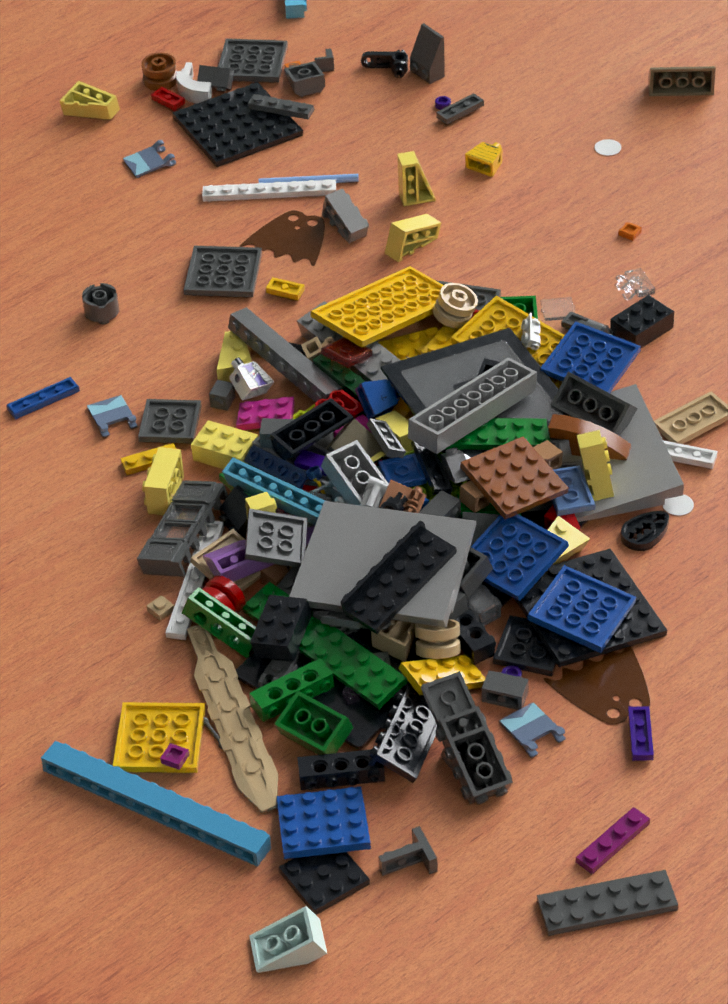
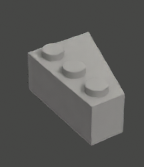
M343 188L325 195L321 216L323 218L327 217L330 220V225L336 226L339 229L338 233L348 243L367 236L369 224L361 216L358 207L352 203L350 195L346 194Z

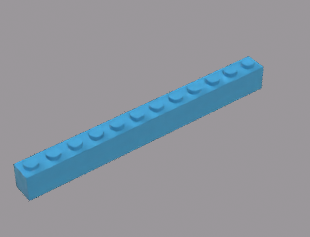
M54 741L41 757L44 772L257 867L271 850L270 835L265 831L255 829L245 822L237 821L227 814H221L209 806L196 803L191 798L180 796L172 790L158 786L154 782L146 781L136 774H130L120 767L106 763L102 759H96L84 751L71 748L68 744Z

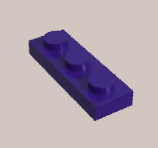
M649 706L628 707L632 761L654 760Z

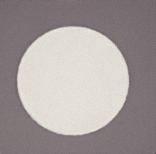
M605 139L595 144V150L601 155L610 156L619 153L621 145L615 140Z
M684 494L683 496L665 499V505H663L666 512L678 516L690 513L694 507L693 500Z

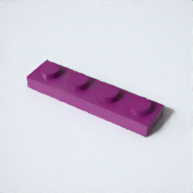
M633 807L576 856V863L590 874L595 873L650 824V818Z

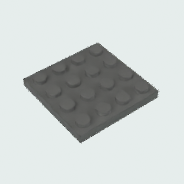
M226 39L218 67L232 69L234 71L233 81L279 82L288 42L284 40Z
M194 246L184 286V295L254 297L262 248Z

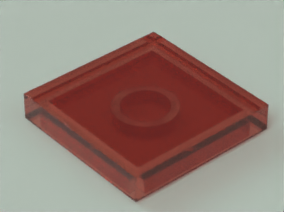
M344 337L321 348L322 355L347 368L372 357L373 350L365 346H357Z

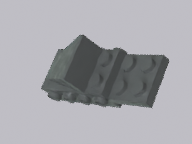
M459 671L421 685L423 695L437 724L435 730L436 737L444 745L441 757L452 769L455 779H459L463 798L467 799L469 804L476 802L479 805L488 801V798L491 796L501 797L507 794V790H509L513 783L511 773L506 769L502 753L498 751L495 738L487 726L486 718L481 713L479 706L476 707L461 672Z

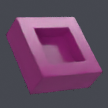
M170 743L160 757L161 764L180 770L189 757V749Z

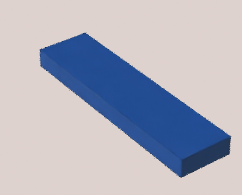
M69 377L11 402L6 407L16 420L79 392L80 389L76 382Z

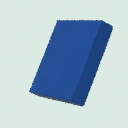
M415 453L405 455L403 458L396 457L379 461L381 473L388 483L390 480H393L407 487L427 483Z

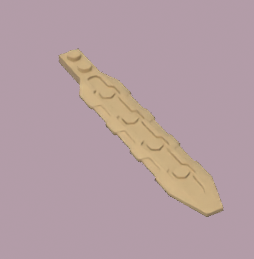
M199 625L188 628V635L198 657L194 677L207 703V710L211 721L214 722L220 736L219 741L222 749L226 752L231 764V771L237 787L262 813L277 808L278 772L272 757L268 755L263 743V735L252 716L251 706L247 696L244 695L234 664L230 659L217 651L211 634Z

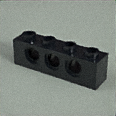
M468 609L454 619L460 624V635L457 637L460 640V648L474 665L494 656L496 641L492 635L487 633L483 623L478 622L472 610Z
M372 749L297 757L301 790L385 781L384 765L376 761L372 767L368 766L371 759L368 755Z

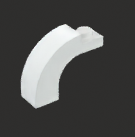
M186 62L185 67L181 71L176 72L179 94L185 100L196 104L212 98L211 82L193 80L192 62Z

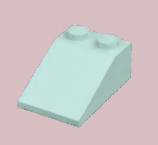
M307 906L249 936L255 968L258 973L309 964L327 954L320 919Z

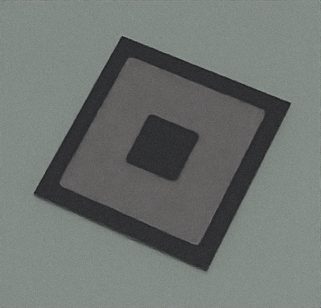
M510 328L381 366L384 375L415 416L476 378L484 358L501 362L509 357L537 372L536 391L494 418L546 419L547 426H549L553 414L572 417L551 405L559 389L548 375L540 370V365ZM448 449L442 450V451H441L442 454H443V453H446V450H448ZM457 449L465 453L469 457H474L476 455L489 451L477 449Z

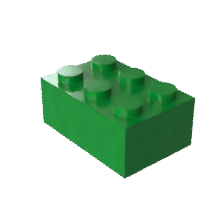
M298 690L274 724L281 735L317 755L337 753L354 728L348 717Z

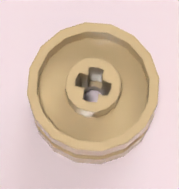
M459 283L445 284L441 288L434 304V316L445 326L461 328L472 318L478 303L477 296L465 285Z
M449 619L447 627L415 624V635L419 638L415 642L416 654L418 656L442 659L453 657L460 653V640L457 639L460 635L459 622Z

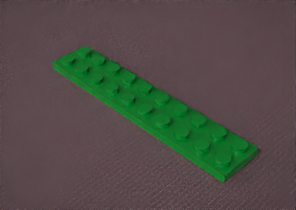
M269 581L246 602L242 610L258 622L269 595L286 597L290 595ZM312 611L310 622L298 649L305 657L312 662L321 658L332 671L333 677L378 709L408 682L403 674L335 627H330L328 624H321L320 620L313 617Z

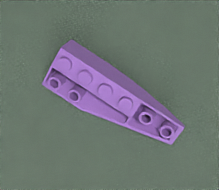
M315 526L307 527L306 546L309 544ZM246 539L203 555V559L214 576H224L233 582L274 565L272 563L244 559Z

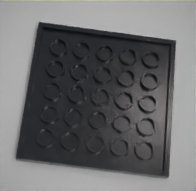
M258 82L173 112L175 121L216 167L303 136V129L290 116L248 109V102L254 94L271 97Z
M611 548L552 565L520 601L515 599L528 619V614L564 565L636 597L635 604L601 653L529 621L558 667L666 636L668 631Z

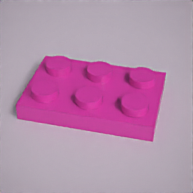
M294 397L240 403L236 423L237 429L261 428L262 418L293 419Z

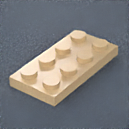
M709 392L660 417L654 423L659 433L670 442L684 444L728 421V405L713 392Z

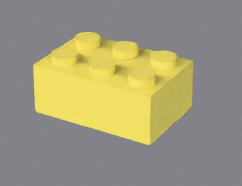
M208 420L191 443L193 460L221 469L227 466L232 457L244 462L252 446V441L258 437V434Z
M159 447L157 453L153 455L152 466L148 468L147 479L142 484V491L145 492L144 505L147 506L148 514L164 515L172 502L173 496L184 479L181 449Z

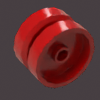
M216 575L212 577L205 587L202 588V590L237 614L246 604L242 590L232 580L224 576Z

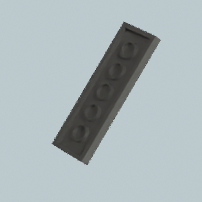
M666 870L537 895V903L548 936L678 910V902Z

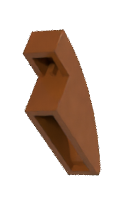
M558 414L552 415L548 426L550 438L569 440L572 455L581 456L577 435L600 430L601 438H606L608 448L604 450H608L609 458L616 460L628 459L631 444L617 434L579 418Z

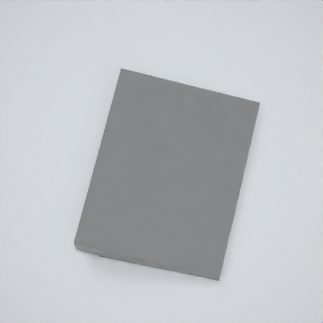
M636 384L610 393L638 408L629 425L618 434V436L631 444L628 459H610L607 464L610 463L612 469L610 479L614 497L594 501L596 505L595 510L575 513L578 522L665 505V499L683 496L684 483ZM550 438V440L560 441V450L563 451L562 462L581 461L582 464L581 456L571 454L569 440Z
M324 501L289 597L307 599L310 608L343 612L340 603L343 596L349 593L356 586L357 582L363 579L370 569L376 566L383 556L396 545L398 540L402 539L411 527L421 520L424 522L427 530L455 546L457 553L392 620L447 627L450 612L453 613L476 521Z

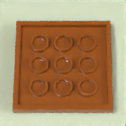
M524 437L471 457L460 464V468L505 520L562 496L569 489Z

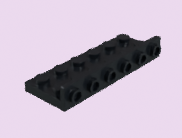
M420 520L411 527L402 539L398 540L396 545L383 556L376 566L370 569L363 579L357 582L356 586L349 593L343 596L340 603L344 614L375 634H378L457 553L456 547L427 530L424 522Z
M408 681L401 688L402 692L399 691L394 699L396 705H393L389 710L388 716L390 718H387L381 727L384 731L380 732L375 740L377 746H374L368 755L371 758L368 766L372 767L377 761L414 783L436 736L437 724L424 695H419Z

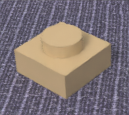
M162 595L147 605V611L159 621L170 615L174 609V605Z

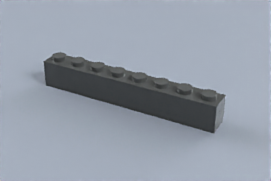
M247 307L230 314L228 329L315 403L320 399H328L330 393L334 390H342L339 384Z

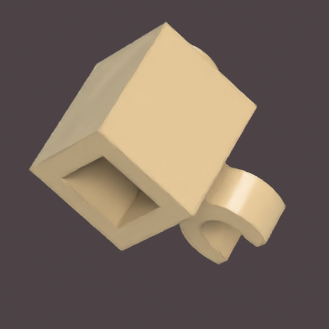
M332 336L327 337L323 343L320 342L318 337H315L301 344L307 358L312 363L314 358L325 351L334 352L338 349L336 344L330 345V343L334 342Z

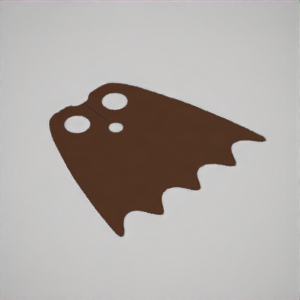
M295 210L288 211L264 225L240 244V247L254 244L257 248H262V251L266 249L273 250L275 257L289 254L292 256L293 262L307 258L314 266L323 243L325 222L319 216H307L303 212ZM290 215H298L299 219L290 221L288 217ZM314 219L318 221V224L310 226L307 222Z
M631 646L624 648V651L621 653H606L603 659L598 662L589 659L583 660V668L578 671L563 668V676L560 680L544 678L546 683L573 704L609 724H619L627 719L628 707H631L629 705L631 699H640L642 706H649L650 708L647 684ZM617 695L620 697V700L615 701L613 697ZM611 708H616L620 711V716L611 718L607 715V711Z

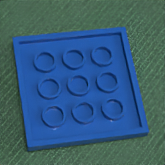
M575 321L541 366L540 370L544 371L549 377L562 382L567 373L570 372L611 393L640 353L641 346Z
M517 514L506 520L499 515L471 547L486 555L494 568L484 579V582L520 601L569 547V544L565 539Z
M564 565L530 611L527 620L601 653L635 604L636 597Z
M361 786L277 796L284 859L371 849Z

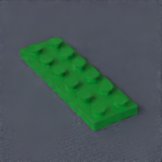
M492 418L445 449L491 450L520 437H524L532 447H535L546 440L550 442L547 420L539 418Z

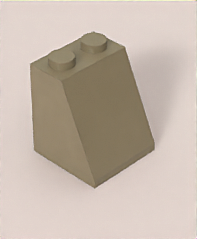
M356 419L344 425L325 448L332 452L358 440L370 458L380 451L385 454L374 435Z

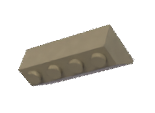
M716 66L650 68L648 78L649 96L714 95Z

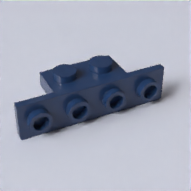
M255 445L251 446L244 459V462L299 489H302L308 478L305 470Z

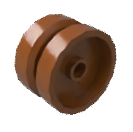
M153 53L142 60L143 82L146 88L156 91L163 87L168 90L177 84L176 59L168 53Z

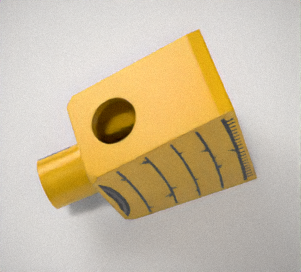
M481 142L465 154V168L490 177L494 176L502 163V146L497 142L493 145Z

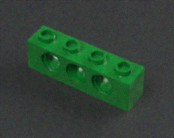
M198 587L188 597L182 614L242 656L248 658L253 652L250 641L256 626Z
M319 658L250 692L251 707L263 722L275 718L284 711L297 690L313 698L333 688V673L322 659Z

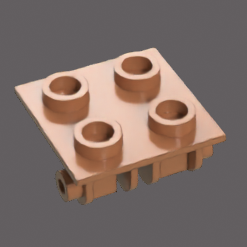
M390 480L381 504L390 496L394 498L398 492L403 493L401 499L404 496L408 498V501L403 505L404 511L419 513L426 494L422 492L423 489L416 486L415 489Z

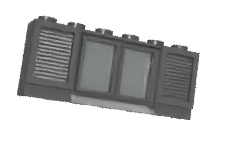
M182 481L160 523L137 557L143 574L185 577L186 573L181 564L182 560L184 563H191L190 546L192 549H199L200 543L197 534L199 536L207 535V529L204 524L205 520L207 523H214L215 517L212 508L220 510L222 505L220 500H225L228 497L223 483Z

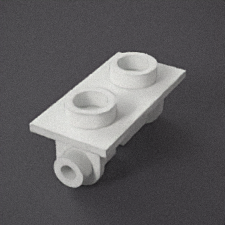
M530 313L526 319H523L521 329L523 330L521 343H523L526 349L529 347L532 350H538L540 347V322L536 318L532 319V313Z

